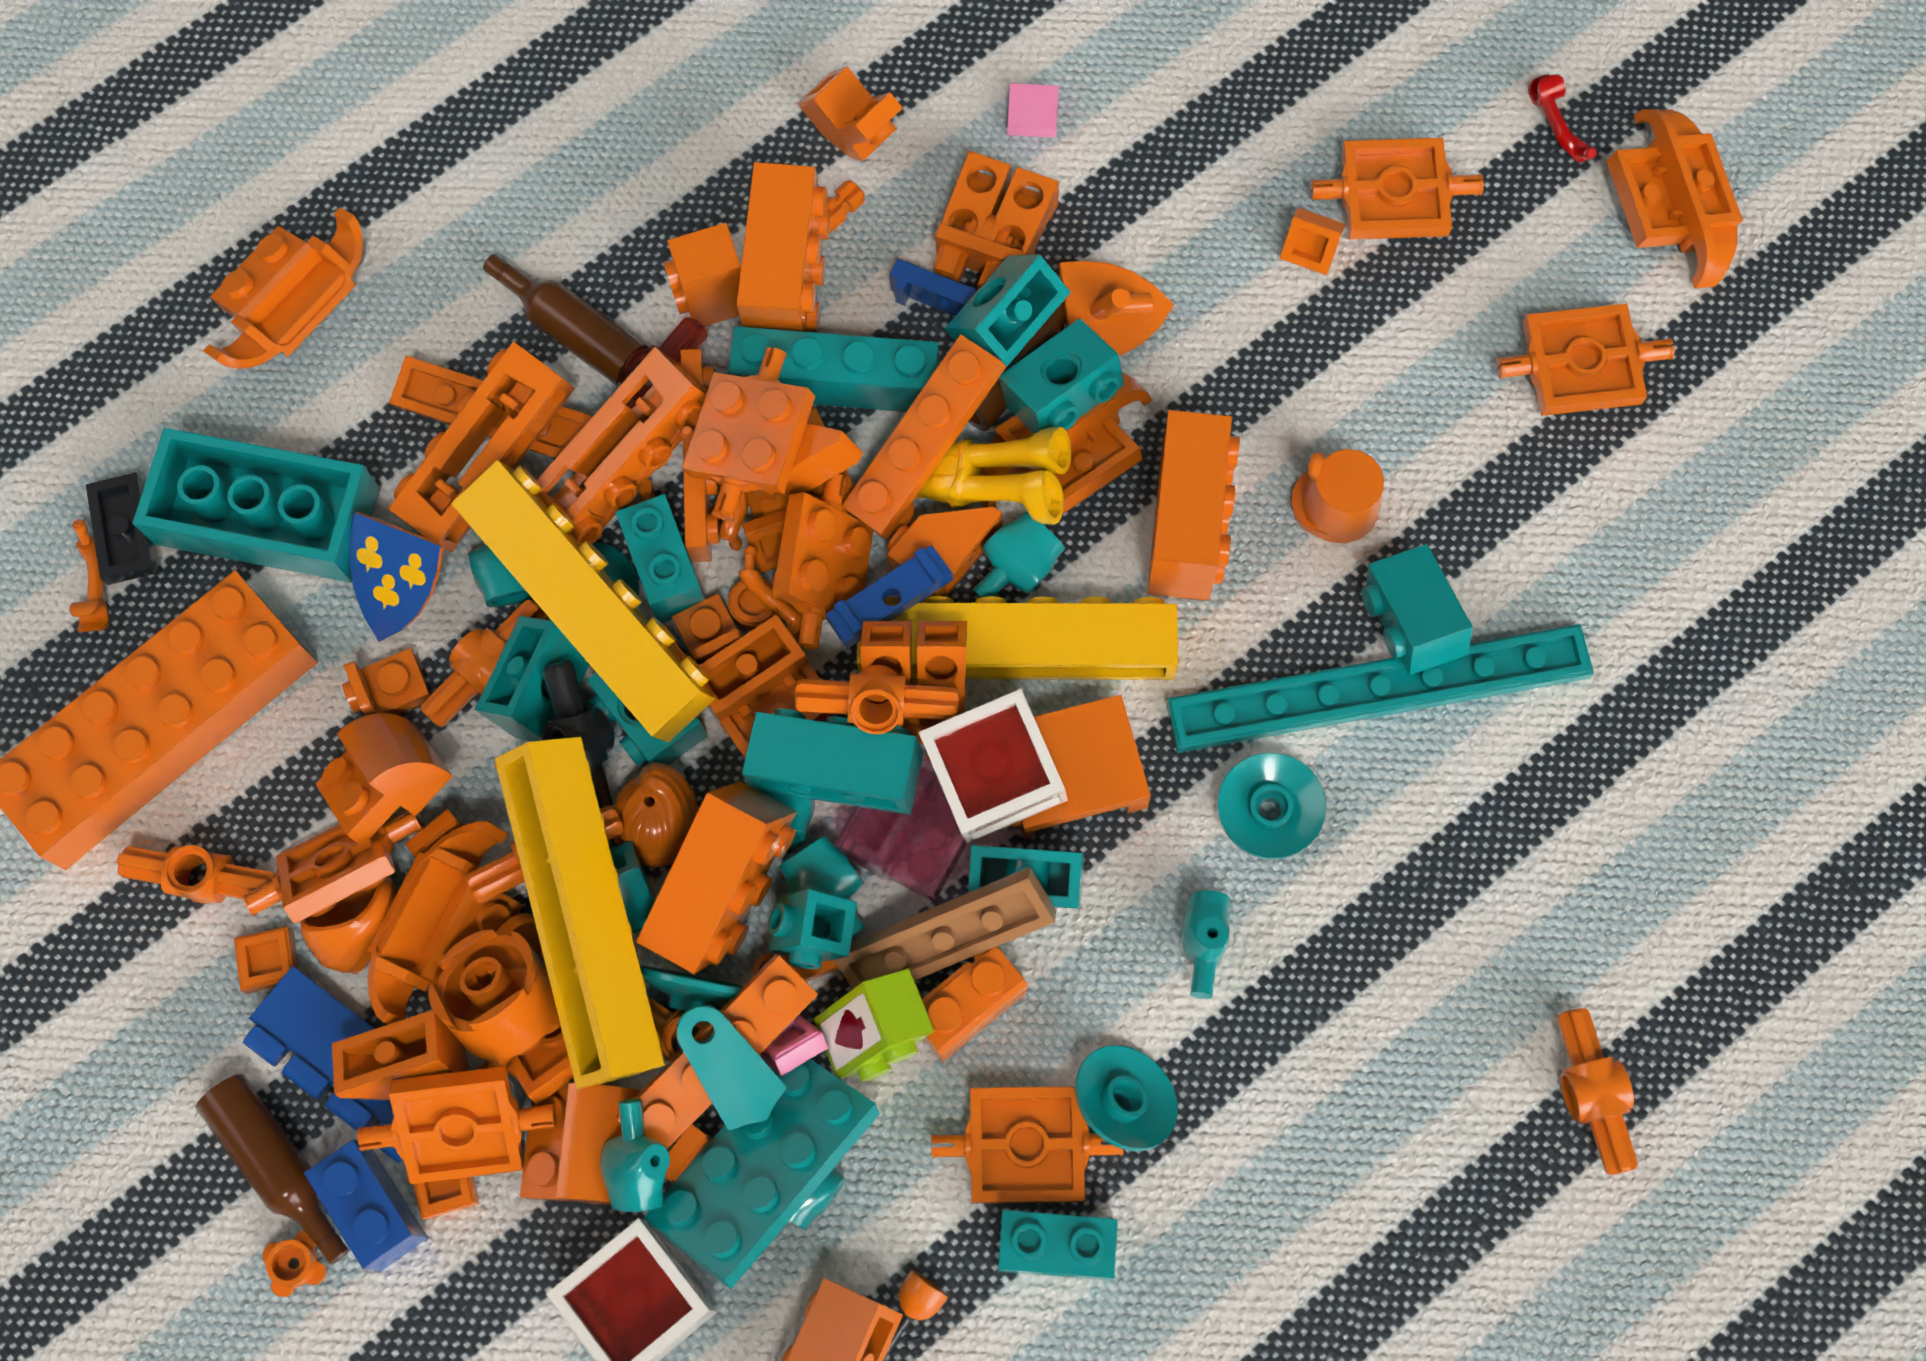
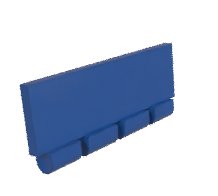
M292 966L248 1018L256 1025L246 1035L243 1044L273 1067L278 1065L289 1051L294 1053L293 1057L283 1068L282 1074L315 1100H318L334 1084L332 1043L373 1030L374 1028ZM333 1093L325 1104L328 1110L357 1132L361 1126L368 1127L375 1117L381 1120L379 1125L392 1124L394 1115L390 1100L339 1098ZM394 1147L379 1148L398 1164L403 1162V1159Z

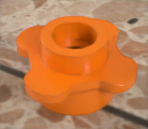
M304 1230L299 1231L292 1240H284L279 1243L271 1242L263 1250L262 1259L266 1263L267 1274L272 1280L271 1290L277 1296L288 1297L292 1295L295 1288L305 1284L319 1285L326 1277V1266L319 1262L315 1249L316 1245ZM293 1258L299 1260V1266L296 1269L290 1267V1261Z

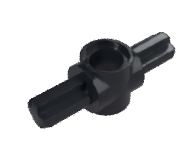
M570 660L551 663L544 668L543 675L555 715L547 719L548 725L543 728L541 739L543 741L581 737L586 758L590 765L591 778L599 809L605 806H612L613 802L602 767V763L609 759L608 752L614 747L615 737L612 725L608 717L600 709L594 706H585L574 664Z

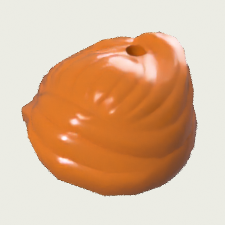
M653 762L643 767L637 777L624 785L616 798L614 809L622 821L624 831L613 839L617 846L632 841L643 866L656 868L673 865L699 811L695 793L685 777L671 765Z
M387 877L384 882L374 889L358 891L338 901L330 911L321 916H309L300 921L302 937L306 941V945L312 950V955L318 959L323 967L337 970L344 974H358L369 965L371 953L367 952V949L398 892L391 878Z

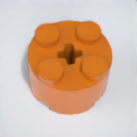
M493 929L469 935L455 944L444 955L438 964L443 971L436 985L431 981L428 997L434 1013L471 1054L485 1059L490 1065L498 1066L507 1063L512 1057L527 1051L546 1034L554 1032L559 1028L560 1021L546 965L519 933L509 931L511 935H497Z

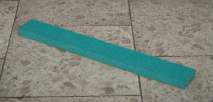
M1581 624L1472 643L1470 644L1468 655L1412 675L1408 674L1400 658H1388L1167 698L1166 706L1176 753L1586 680L1592 677L1594 671Z

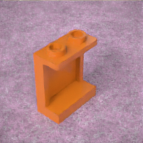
M1122 695L1034 717L1064 785L1068 801L1010 825V827L1020 825L1024 839L1034 837L1035 831L1123 807L1126 808L1127 813L1148 808L1151 794Z

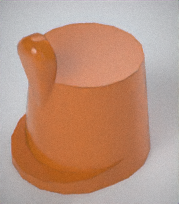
M1344 449L1336 451L1325 459L1324 453L1314 452L1309 460L1308 471L1299 477L1292 490L1291 509L1295 520L1305 531L1328 542L1345 544L1360 540L1372 531L1379 518L1384 490V476L1380 465L1370 455L1360 450Z

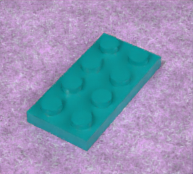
M812 1059L782 1076L775 1072L787 1089L776 1102L768 1119L763 1122L746 1124L733 1130H728L724 1126L663 1195V1206L650 1210L644 1217L650 1228L730 1290L880 1114L873 1101Z

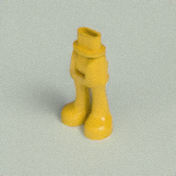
M1048 427L1028 438L987 444L974 443L971 439H963L954 442L915 499L925 497L933 501L949 503L953 508H963L973 502L1011 501L1023 504L1032 520L1047 525L1057 524L1062 517L1064 509V495L1062 486L1054 474H1065L1069 469L1071 462L1069 435L1062 427ZM1027 467L1037 470L1022 474L981 475V468Z

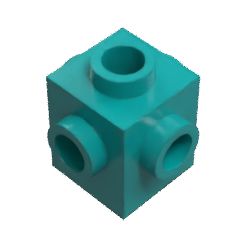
M812 885L800 886L799 892L778 897L777 904L773 907L768 921V930L771 934L769 952L789 956V965L804 969H821L822 962L849 957L857 902L833 896L832 890Z

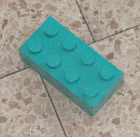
M163 428L132 524L154 545L352 583L349 551L354 512L358 511L372 517L380 487L364 465Z

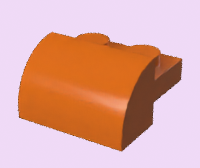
M777 614L699 665L710 678L704 686L716 698L707 707L744 759L746 758L756 712L774 714L775 709L784 708L798 711L804 714L808 720L821 722L834 714L801 712L796 709L795 688L797 681L800 679H821L809 664L806 654Z
M378 713L358 718L347 724L337 733L347 750L341 757L334 759L328 764L316 786L345 834L363 846L400 806L416 816L453 775L418 726L406 718L395 714Z
M569 1083V1085L563 1086L538 1105L531 1100V1107L554 1104L556 1128L528 1130L520 1198L611 1205L601 1173V1153L608 1140L622 1135L621 1124L616 1117L619 1113L618 1102L633 1099L641 1090L599 1084L576 1089L575 1083Z

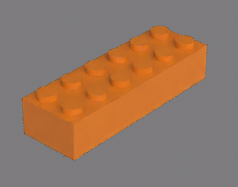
M234 570L0 759V808L39 857L67 870L318 662L259 594Z

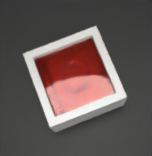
M1018 689L919 732L952 813L967 844L1068 801L1064 785L1022 689Z
M640 1218L546 1294L595 1361H660L718 1312L659 1234L650 1228L645 1220Z

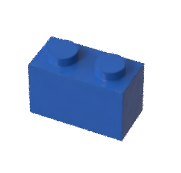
M351 1140L304 1174L362 1269L381 1272L427 1240L428 1237L373 1149L360 1151L358 1141Z

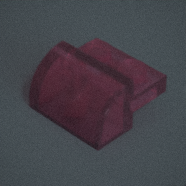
M923 767L920 768L911 815L855 806L834 843L849 859L890 884L894 881L933 902H936L967 845L939 780H937L935 773Z

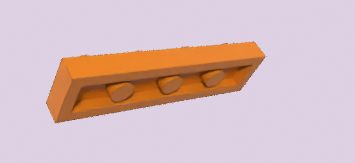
M960 334L842 504L844 509L882 536L888 538L1007 366L1001 360Z
M701 349L681 350V366L707 391L713 372H715V367L706 366ZM683 438V463H684V460H685V457H686V454H687V450L685 449L686 440H685L684 438ZM683 470L685 548L691 562L712 561V545L721 543L719 536L720 519L711 513V495L719 494V485L712 480L690 477Z
M405 356L389 404L396 408L451 425L457 417L456 409L462 398L470 391H476L483 380ZM504 404L501 408L505 411L504 415L487 437L492 438L508 415L515 419L518 413ZM562 406L529 451L556 459L593 416Z
M776 953L742 987L739 993L729 1000L720 1012L760 1055L819 994ZM708 1022L694 1038L697 1040L707 1039L712 1034V1024ZM682 1049L633 1098L641 1099L645 1136L659 1141L666 1149L712 1104ZM618 1113L616 1117L620 1122V1114Z

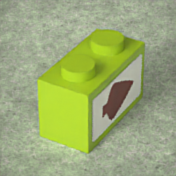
M910 969L862 982L813 1019L816 1028L824 1035L828 1049L825 1051L834 1074L841 1080L859 1075L860 1081L866 1082L892 1070L891 1064L898 1063L917 1054L916 1044L934 1032Z

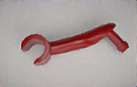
M1554 74L1543 75L1533 79L1528 86L1529 97L1535 106L1540 105L1559 145L1576 162L1581 163L1587 161V159L1595 158L1597 154L1596 149L1589 147L1570 131L1555 100L1565 95L1563 77Z

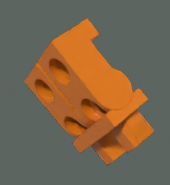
M969 150L942 223H940L935 235L937 255L934 273L960 283L966 268L982 273L977 284V290H979L1008 256L1034 255L1048 220L1052 219L1059 204V181L1016 167L1011 179L1010 164ZM978 171H988L992 173L994 177L980 173ZM1026 186L1035 187V188H1037L1041 193L1036 192V191H1033V190H1030V189H1027V188H1024V187H1026Z
M863 621L860 643L862 670L872 665H883L893 669L899 676H906V685L954 687L959 693L957 716L965 713L967 621L918 622L917 679H912V621ZM881 695L865 697L867 701L874 704H883L889 701ZM904 717L903 726L900 727L911 731V735L916 736L919 743L923 744L919 732L946 720Z

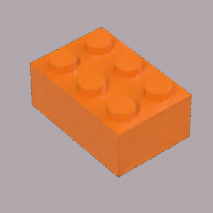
M754 162L737 297V309L743 327L818 333L820 302H816V286L824 285L826 260L825 256L821 255L822 240L829 239L831 211L826 209L827 189L826 187L819 186L815 167Z
M1168 410L1160 459L1147 594L1209 601L1213 584H1223L1231 544V535H1227L1229 518L1232 517L1235 500V485H1232L1234 468L1237 467L1240 436L1230 435L1232 416Z
M741 781L707 792L636 943L693 974L711 964L718 965L728 953L731 955L736 954L749 931V926L743 922L751 906L758 907L771 886L772 878L767 873L774 858L781 859L794 839L796 829L790 827L797 811Z

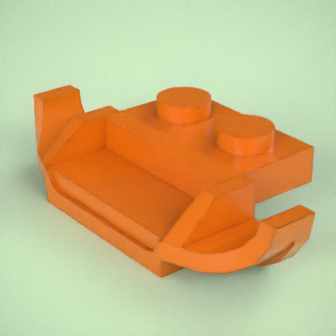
M1642 109L1633 115L1636 124L1649 123L1656 139L1647 148L1616 150L1606 161L1636 248L1679 245L1682 253L1696 252L1698 263L1695 276L1692 278L1694 288L1716 287L1729 269L1738 244L1737 226L1743 219L1712 133L1702 134L1692 120L1675 110Z
M341 207L334 213L337 229L334 237L328 244L315 236L304 242L280 226H277L268 236L264 237L257 245V248L235 271L225 277L222 284L210 296L223 311L234 317L231 323L241 335L227 347L217 348L208 344L203 352L222 365L236 369L255 367L267 362L279 353L289 357L356 286L351 278L361 260L363 236L355 215Z
M1122 374L1124 386L1118 389L1110 400L1096 405L1077 419L1075 424L1066 431L1071 443L1070 466L1065 474H1054L1063 489L1064 509L1062 515L1142 460L1140 447L1118 425L1120 423L1118 410L1134 401H1140L1146 406L1153 400L1150 394L1135 379L1126 374ZM1014 415L994 429L996 436L990 443L1025 439L1032 436L1033 433ZM1027 467L981 468V475L1022 474L1037 470ZM997 501L979 502L984 508L997 507Z
M488 821L469 823L441 837L425 853H418L367 949V952L371 953L367 976L368 993L371 1006L376 1016L382 1022L391 1024L406 1019V1005L414 988L426 992L431 981L436 985L443 971L438 964L455 944L469 935L482 930L493 929L496 931L508 919L520 913L523 904L503 893L483 903H478L466 882V876L468 873L479 868L478 866L486 852L492 846L504 842L508 835L504 830Z

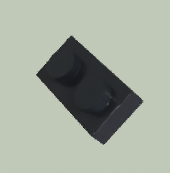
M135 472L85 484L100 579L107 585L159 573L154 544L132 524L145 486L144 480Z

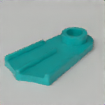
M698 1005L684 1012L677 1024V1040L726 1128L733 1130L746 1124L766 1121L776 1102L787 1089L783 1081L718 1009L709 1005ZM700 1021H707L713 1026L712 1034L704 1040H697L692 1036L694 1025Z

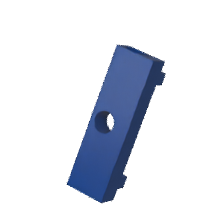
M898 258L889 274L891 291L895 292L896 303L905 306L908 298H911L954 316L959 313L978 291Z
M932 545L927 549L922 547L914 552L913 558L844 602L842 599L834 604V609L826 614L827 621L844 646L849 649L861 641L863 621L893 620L953 581V573ZM893 595L901 599L896 606H888L884 603L887 597Z

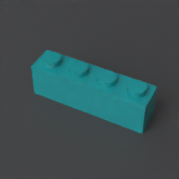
M734 326L728 374L741 377L758 375L765 354V348L771 347L774 349L775 347L787 354L778 381L783 384L809 388L815 395L813 405L907 412L940 364L939 342Z

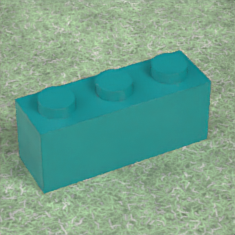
M779 708L774 710V714L756 712L742 775L748 784L758 791L911 815L924 753L917 737L912 736L911 731L900 726H895L892 730L883 734H870L859 729L854 723H848L847 718L832 716L828 717L826 722L806 719V716L798 711Z

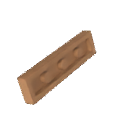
M1028 867L851 942L849 957L836 959L834 962L852 989L864 981L905 969H910L913 979L916 980L1055 923L1056 909L1031 867Z

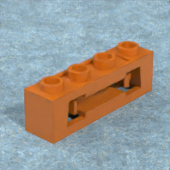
M514 341L508 349L500 350L492 358L487 367L488 376L476 391L472 390L462 398L456 409L457 417L446 432L438 433L430 441L425 450V460L415 473L408 474L400 481L393 494L395 500L388 508L424 537L443 544L444 549L450 552L455 550L471 528L451 503L496 460L514 470L575 389L570 383ZM505 404L513 411H516L518 415L515 419L509 415L459 480L457 484L463 487L461 491L452 484H447L446 481L450 476L457 478L504 415L505 411L501 409L502 406Z
M654 347L537 479L543 488L537 495L548 507L555 503L569 516L575 524L570 533L581 545L585 541L591 544L595 543L601 536L603 528L616 515L615 512L630 504L635 498L637 490L651 474L667 463L672 451L683 440L681 435L682 428L690 426L693 430L695 429L707 391L680 363ZM650 380L653 386L646 392L643 398L639 397L636 405L630 409L627 403ZM568 469L576 472L572 477L566 479L565 485L554 497L548 495V492Z

